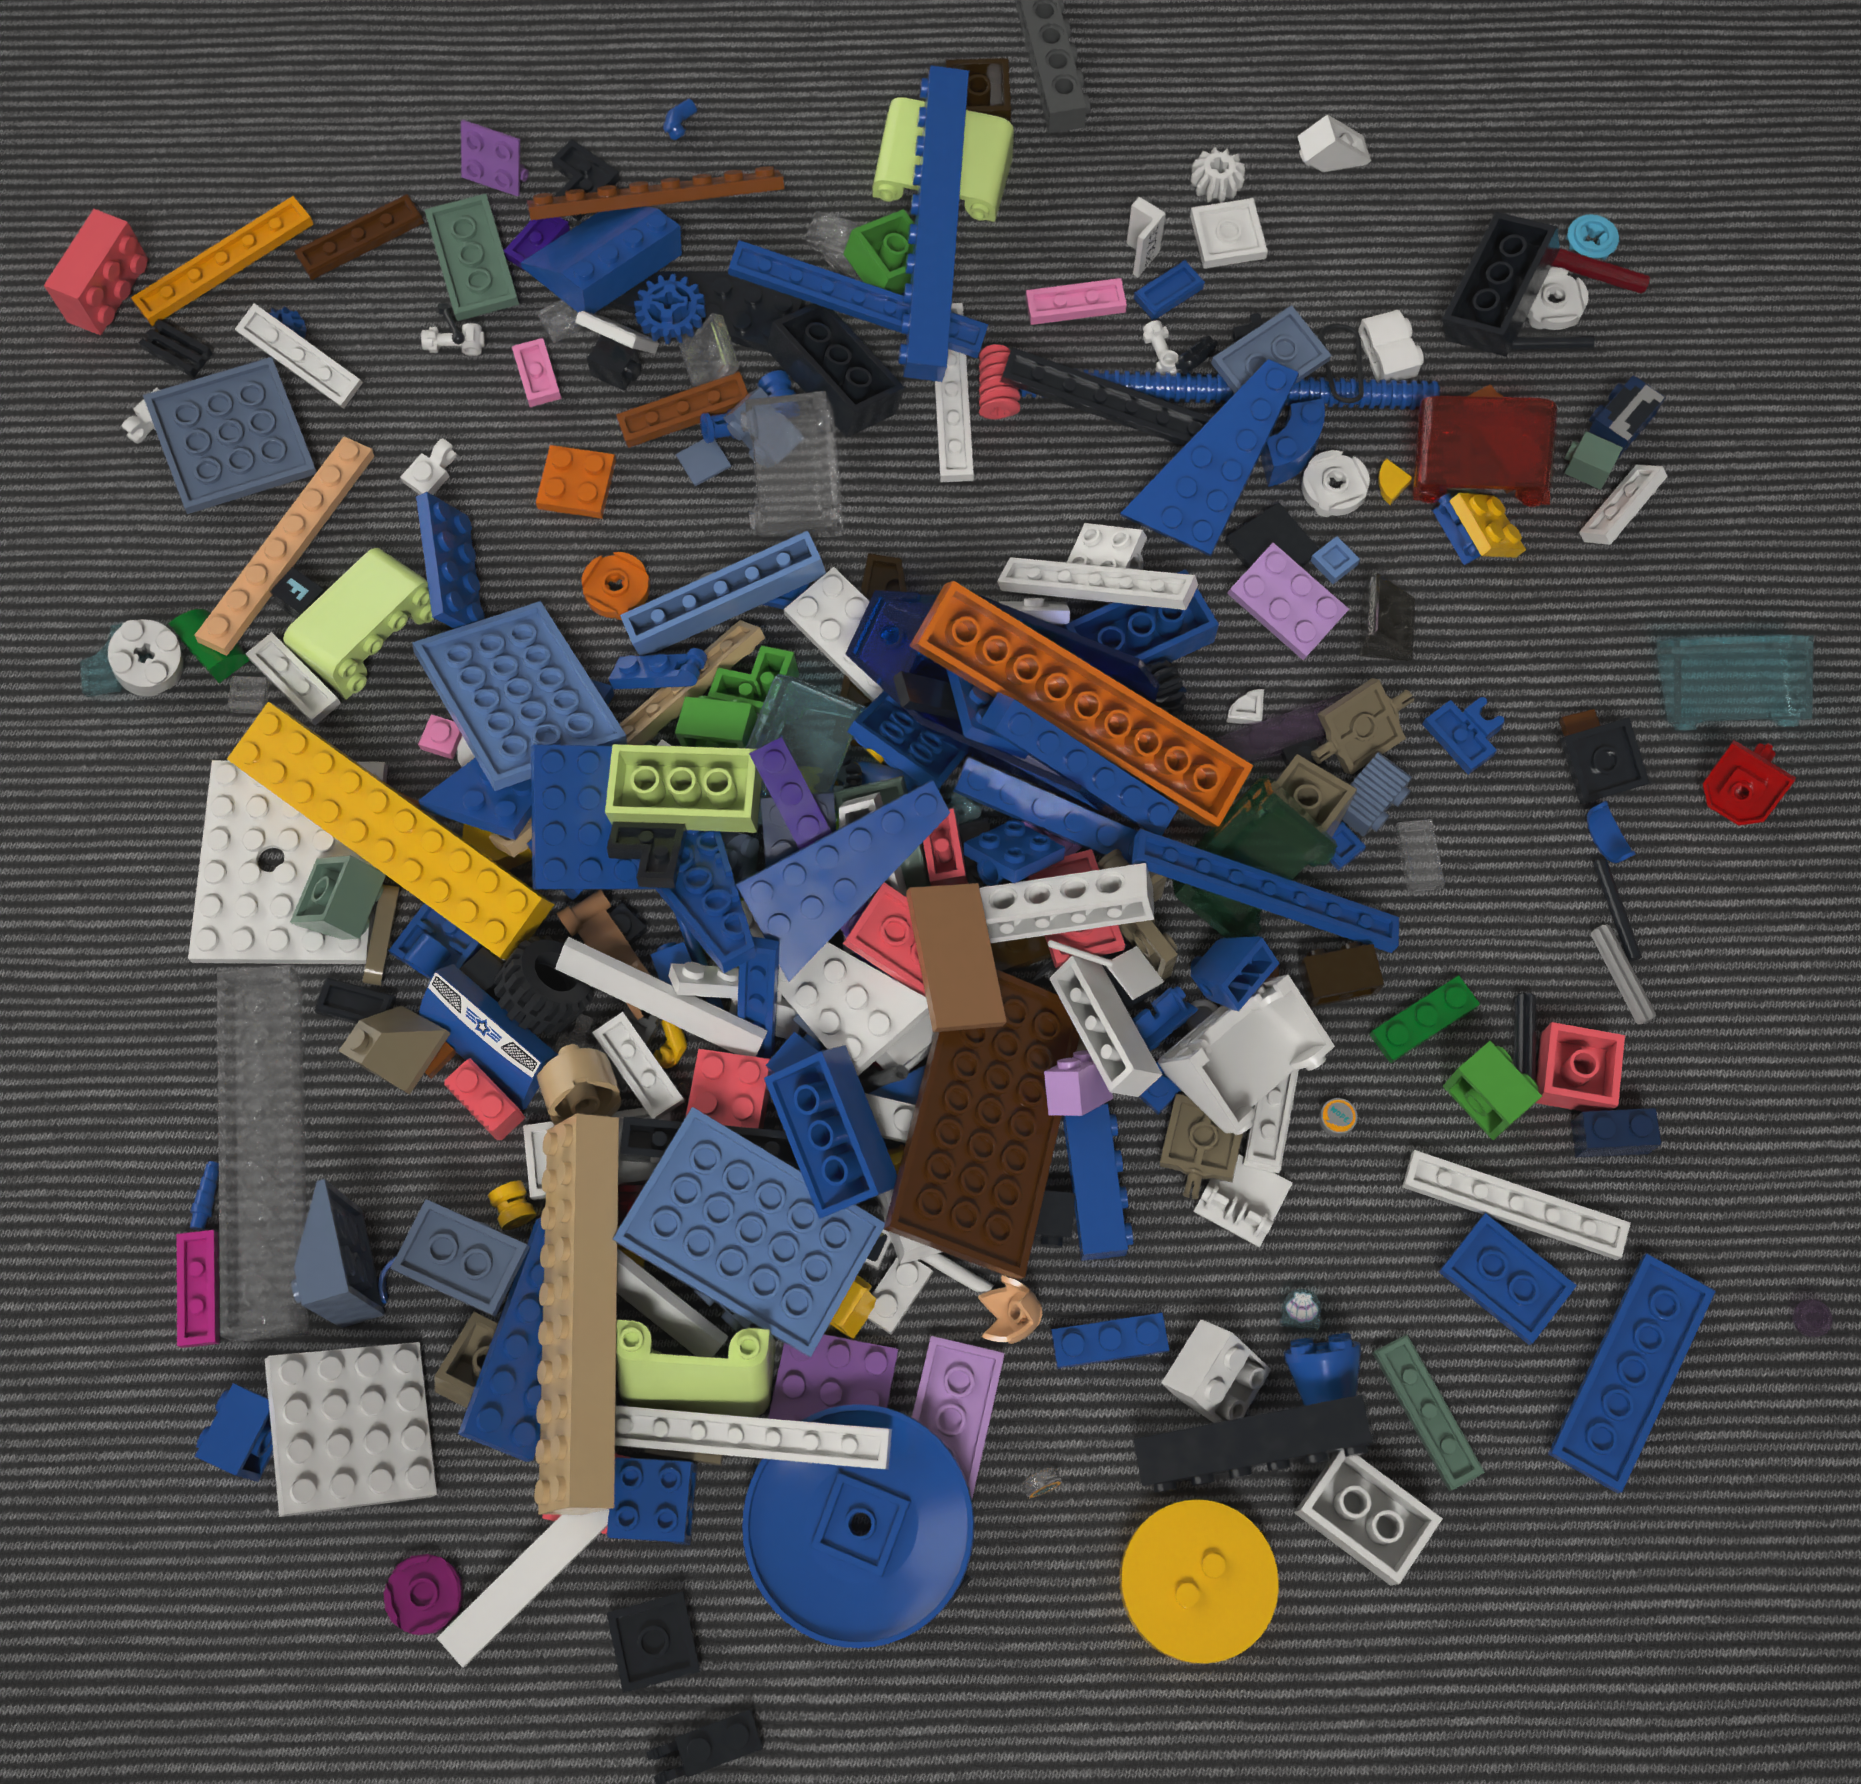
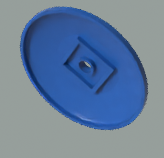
M854 1404L825 1409L801 1420V1422L892 1429L889 1469L762 1458L751 1479L743 1510L742 1529L746 1559L754 1581L765 1600L784 1621L799 1632L817 1641L846 1648H868L889 1644L911 1635L932 1621L945 1608L959 1588L968 1568L974 1542L975 1519L970 1489L964 1473L949 1448L937 1435L917 1420L901 1412L873 1405ZM859 1512L867 1514L871 1520V1529L864 1536L857 1535L851 1526L853 1517Z

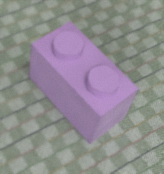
M1088 1050L1074 1052L1072 1058L1060 1059L1057 1061L1056 1066L1044 1071L1048 1115L1083 1116L1113 1099L1112 1093L1109 1092Z

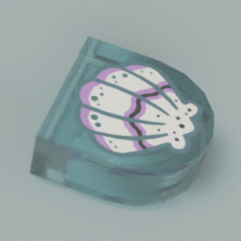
M1296 1289L1290 1292L1283 1300L1280 1325L1318 1330L1320 1328L1321 1306L1317 1296L1306 1289Z

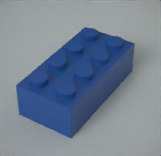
M1186 569L1178 572V574H1189ZM1197 588L1186 610L1123 603L1108 604L1065 624L1063 644L1067 651L1123 685L1134 680L1137 670L1150 662L1160 660L1172 662L1213 643L1219 624Z

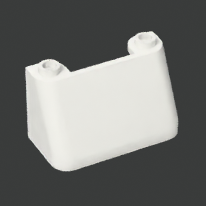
M1287 974L1266 979L1240 1011L1220 1006L1162 1055L1158 1060V1064L1165 1075L1224 1133L1239 1135L1247 1131L1254 1124L1252 1119L1256 1113L1252 1107L1294 1070L1306 1068L1308 1071H1311L1322 1065L1326 1061L1325 1055L1335 1045Z

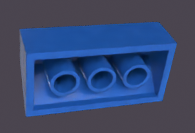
M846 1045L816 1053L764 1078L819 1219L894 1189L897 1173Z

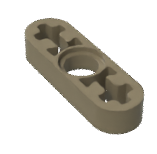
M382 884L384 887L383 893L378 899L363 976V983L381 986L400 890V887Z

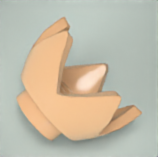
M1001 1275V1282L1006 1287L994 1289L978 1296L983 1305L997 1318L990 1328L984 1332L982 1338L1013 1344L1029 1336L1040 1324L1042 1307L1036 1295L1026 1285Z

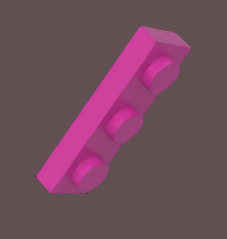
M208 1230L177 1234V1346L188 1348L220 1344L218 1232Z

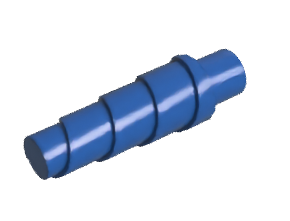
M208 1161L206 1164L204 1175L201 1178L200 1186L197 1189L195 1201L190 1212L193 1214L189 1227L191 1229L204 1231L207 1218L212 1217L220 1164L217 1162Z

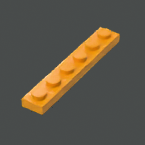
M292 196L135 294L131 299L150 325L154 326L158 319L162 321L314 225L313 221L295 197Z

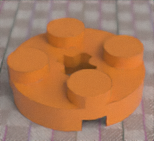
M613 552L614 555L604 558L601 555L587 565L582 575L583 595L589 607L597 614L607 618L622 620L621 614L645 604L650 593V580L643 563L639 559L625 552ZM619 579L623 580V588L611 591L608 585L610 581L616 583Z

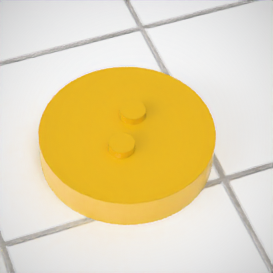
M1185 1500L1160 1509L1137 1528L1130 1538L1122 1557L1119 1585L1126 1614L1138 1634L1149 1645L1170 1658L1188 1663L1203 1664L1215 1663L1235 1657L1252 1646L1260 1638L1270 1623L1276 1608L1279 1578L1276 1561L1266 1538L1246 1516L1218 1502Z

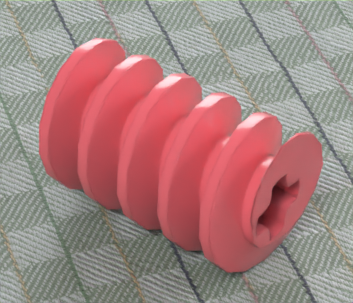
M989 345L979 353V415L991 420L1013 416L1020 411V403L1018 402L1020 400L1019 388L1000 382L1011 352L1004 345Z

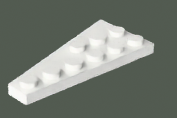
M743 900L741 905L746 915L751 935L764 938L745 900ZM829 942L814 955L790 982H788L780 965L778 968V990L827 1049L846 1045L858 1076L929 1014L926 997Z

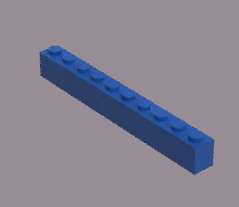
M930 65L928 78L921 79L919 98L925 99L924 107H919L917 127H922L923 131L922 136L917 135L915 156H920V165L914 166L912 183L918 186V194H912L910 214L916 215L915 224L910 223L908 244H913V254L908 253L905 271L906 274H911V283H905L903 303L909 304L908 314L903 313L901 334H906V344H900L898 364L904 365L903 377L942 382L947 369L968 70Z

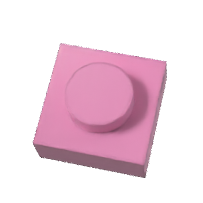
M431 714L418 745L421 750L453 759L462 734L454 721Z

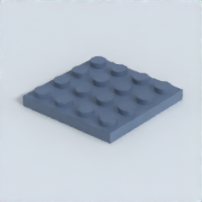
M272 357L143 395L187 514L316 474L312 458Z

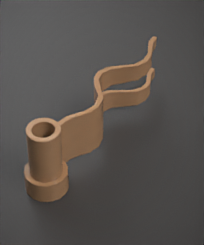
M597 890L571 908L566 906L556 913L571 937L578 933L587 946L651 975L606 910L612 906L601 890ZM626 1003L637 1020L644 1017L639 1008Z

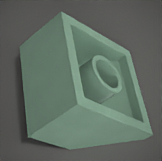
M351 855L317 858L290 923L342 940L360 939L361 935L369 927V915L374 903L378 901L383 893L384 887L382 884L386 875Z

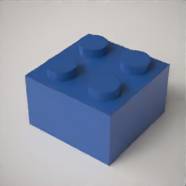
M233 1383L230 1390H225L220 1396L216 1405L218 1413L211 1426H207L200 1434L197 1441V1448L199 1449L195 1457L235 1476L259 1482L273 1454L269 1400L256 1392Z

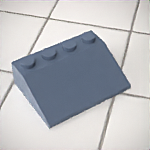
M319 1180L316 1182L294 1265L296 1279L291 1281L294 1298L297 1303L301 1302L302 1306L340 1328L384 1316L385 1312L379 1295L378 1280L363 1211L327 1180Z

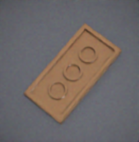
M978 883L909 888L906 891L933 1032L1003 1026L1007 1021Z

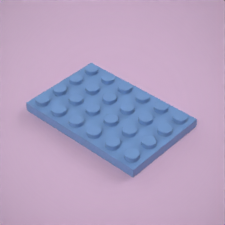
M541 601L412 642L417 659L494 791L531 779V746L534 744L627 745L625 732Z
M692 1107L617 1230L613 1240L761 1329H769L774 1337L802 1354L811 1357L883 1231L885 1222L857 1205L819 1219L800 1171Z

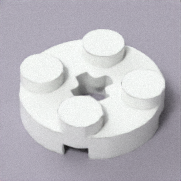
M1551 267L1527 315L1530 325L1536 329L1546 328L1550 330H1561L1575 326L1579 322L1588 303V291L1584 282L1579 277L1575 280L1567 275L1568 270ZM1550 294H1554L1555 298L1561 299L1562 301H1559V303H1553L1549 301L1548 298Z
M1330 450L1316 455L1309 462L1302 477L1301 489L1306 501L1315 508L1318 515L1323 517L1345 515L1353 512L1363 504L1367 495L1370 477L1365 465L1355 456L1351 459L1348 456L1342 455V451ZM1334 477L1336 481L1342 480L1343 484L1340 488H1333L1329 486L1330 478Z

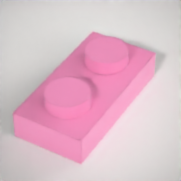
M540 338L512 346L529 406L533 407L561 399L544 339Z

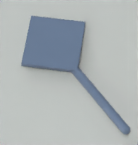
M703 439L676 454L694 486L731 467L715 439L712 443H706Z

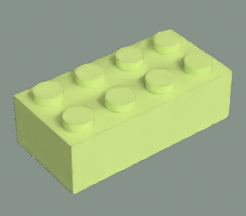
M613 744L605 814L611 824L613 822L685 824L686 830L757 833L762 778L749 755L750 752L756 749Z

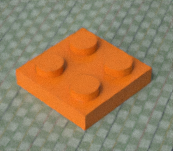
M550 445L536 499L537 509L602 519L616 464L615 455Z

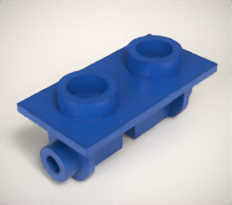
M1445 494L1438 500L1440 503L1439 507L1432 511L1465 566L1480 557L1481 554L1449 502L1453 497L1450 494Z
M1178 986L1173 989L1168 988L1151 1003L1156 1011L1154 1016L1150 1010L1145 1008L1132 1019L1149 1051L1157 1048L1162 1040L1175 1029L1184 1025L1188 1018L1198 1011L1197 1007L1183 1000L1186 995Z

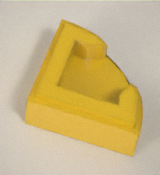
M1387 458L1380 468L1378 483L1381 496L1391 505L1411 483L1413 477Z

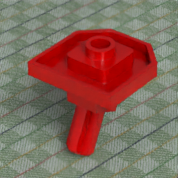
M1733 740L1704 780L1703 788L1708 807L1740 826L1764 822L1795 782L1796 777L1771 763L1776 755L1775 751L1772 750L1773 746L1767 743L1764 745L1759 743L1752 751Z

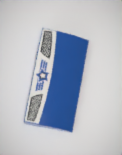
M454 964L436 970L425 991L419 1015L449 1031L451 1034L446 1042L465 1061L471 1058L520 1109H526L539 1088L537 1074L558 1054L528 1028L524 1030L518 1026L519 1022L515 1019L511 1021L506 1016L508 1014L506 1009H501L497 1001Z

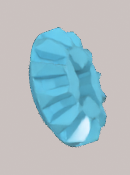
M1584 215L1571 223L1566 240L1570 243L1569 250H1575L1578 254L1590 258L1605 260L1611 253H1614L1619 242V234L1614 224L1608 219L1599 215ZM1587 235H1589L1591 238H1599L1597 243L1595 244L1593 241H1585Z

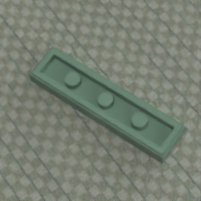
M1406 1334L1374 1351L1372 1354L1447 1489L1452 1491L1484 1474L1482 1466L1408 1335Z

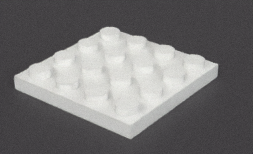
M419 1342L272 1355L265 1358L279 1517L429 1498L437 1495Z

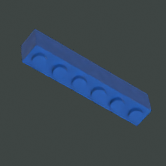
M998 692L980 721V724L1146 831L1162 836L1179 809L1177 805L1014 698Z

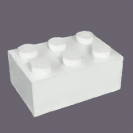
M1344 1450L1334 1453L1294 1512L1390 1586L1400 1584L1443 1519L1361 1457H1345Z

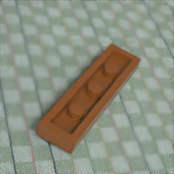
M737 372L616 414L629 448L699 424L701 414L708 413L710 416L727 413L729 409H733L748 395V391L741 373Z

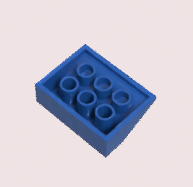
M647 206L598 212L522 261L521 267L576 312L585 311L594 314L682 255L680 225L659 209Z

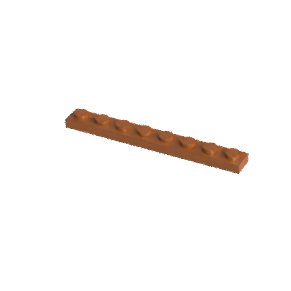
M764 166L756 168L755 173L743 174L741 170H731L724 172V177L712 178L711 174H698L692 176L693 180L680 182L679 178H666L661 180V184L648 186V182L641 181L630 183L629 188L617 189L614 185L601 186L597 188L598 192L585 193L583 189L566 191V196L553 197L551 193H541L534 195L533 200H527L530 220L782 190L784 189V179L779 170H774V167Z

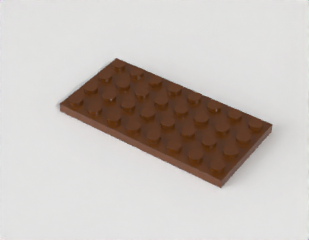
M996 969L1007 1022L999 1027L934 1032L884 1230L1020 1280L1025 1278L1062 1117L1060 1115H1048L1044 1071L1056 1066L1057 1061L1060 1059L1072 1058L1073 1053L1077 1051L1080 1035L1057 994Z

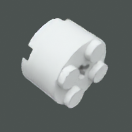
M129 620L114 633L109 642L108 659L116 679L127 691L139 696L151 697L171 689L179 681L184 666L183 656L176 635L165 625L152 620ZM146 654L152 655L153 659L147 658L145 663H141L139 658L140 656L144 657Z

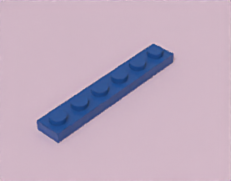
M968 757L965 760L953 792L1019 821L1033 825L1072 844L1079 845L1086 850L1092 849L1093 853L1102 857L1115 849H1119L1123 857L1131 865L1134 837L1138 831Z

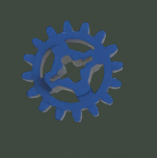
M671 274L669 281H665L662 275H659L658 283L655 285L647 281L648 291L639 290V300L634 301L636 320L638 324H641L642 332L644 334L651 332L652 339L655 342L662 336L666 344H669L671 338L676 337L679 343H682V335L684 334L694 337L693 327L702 328L701 318L706 317L704 296L699 294L698 285L693 284L689 286L687 277L682 278L678 282L676 281L675 274Z

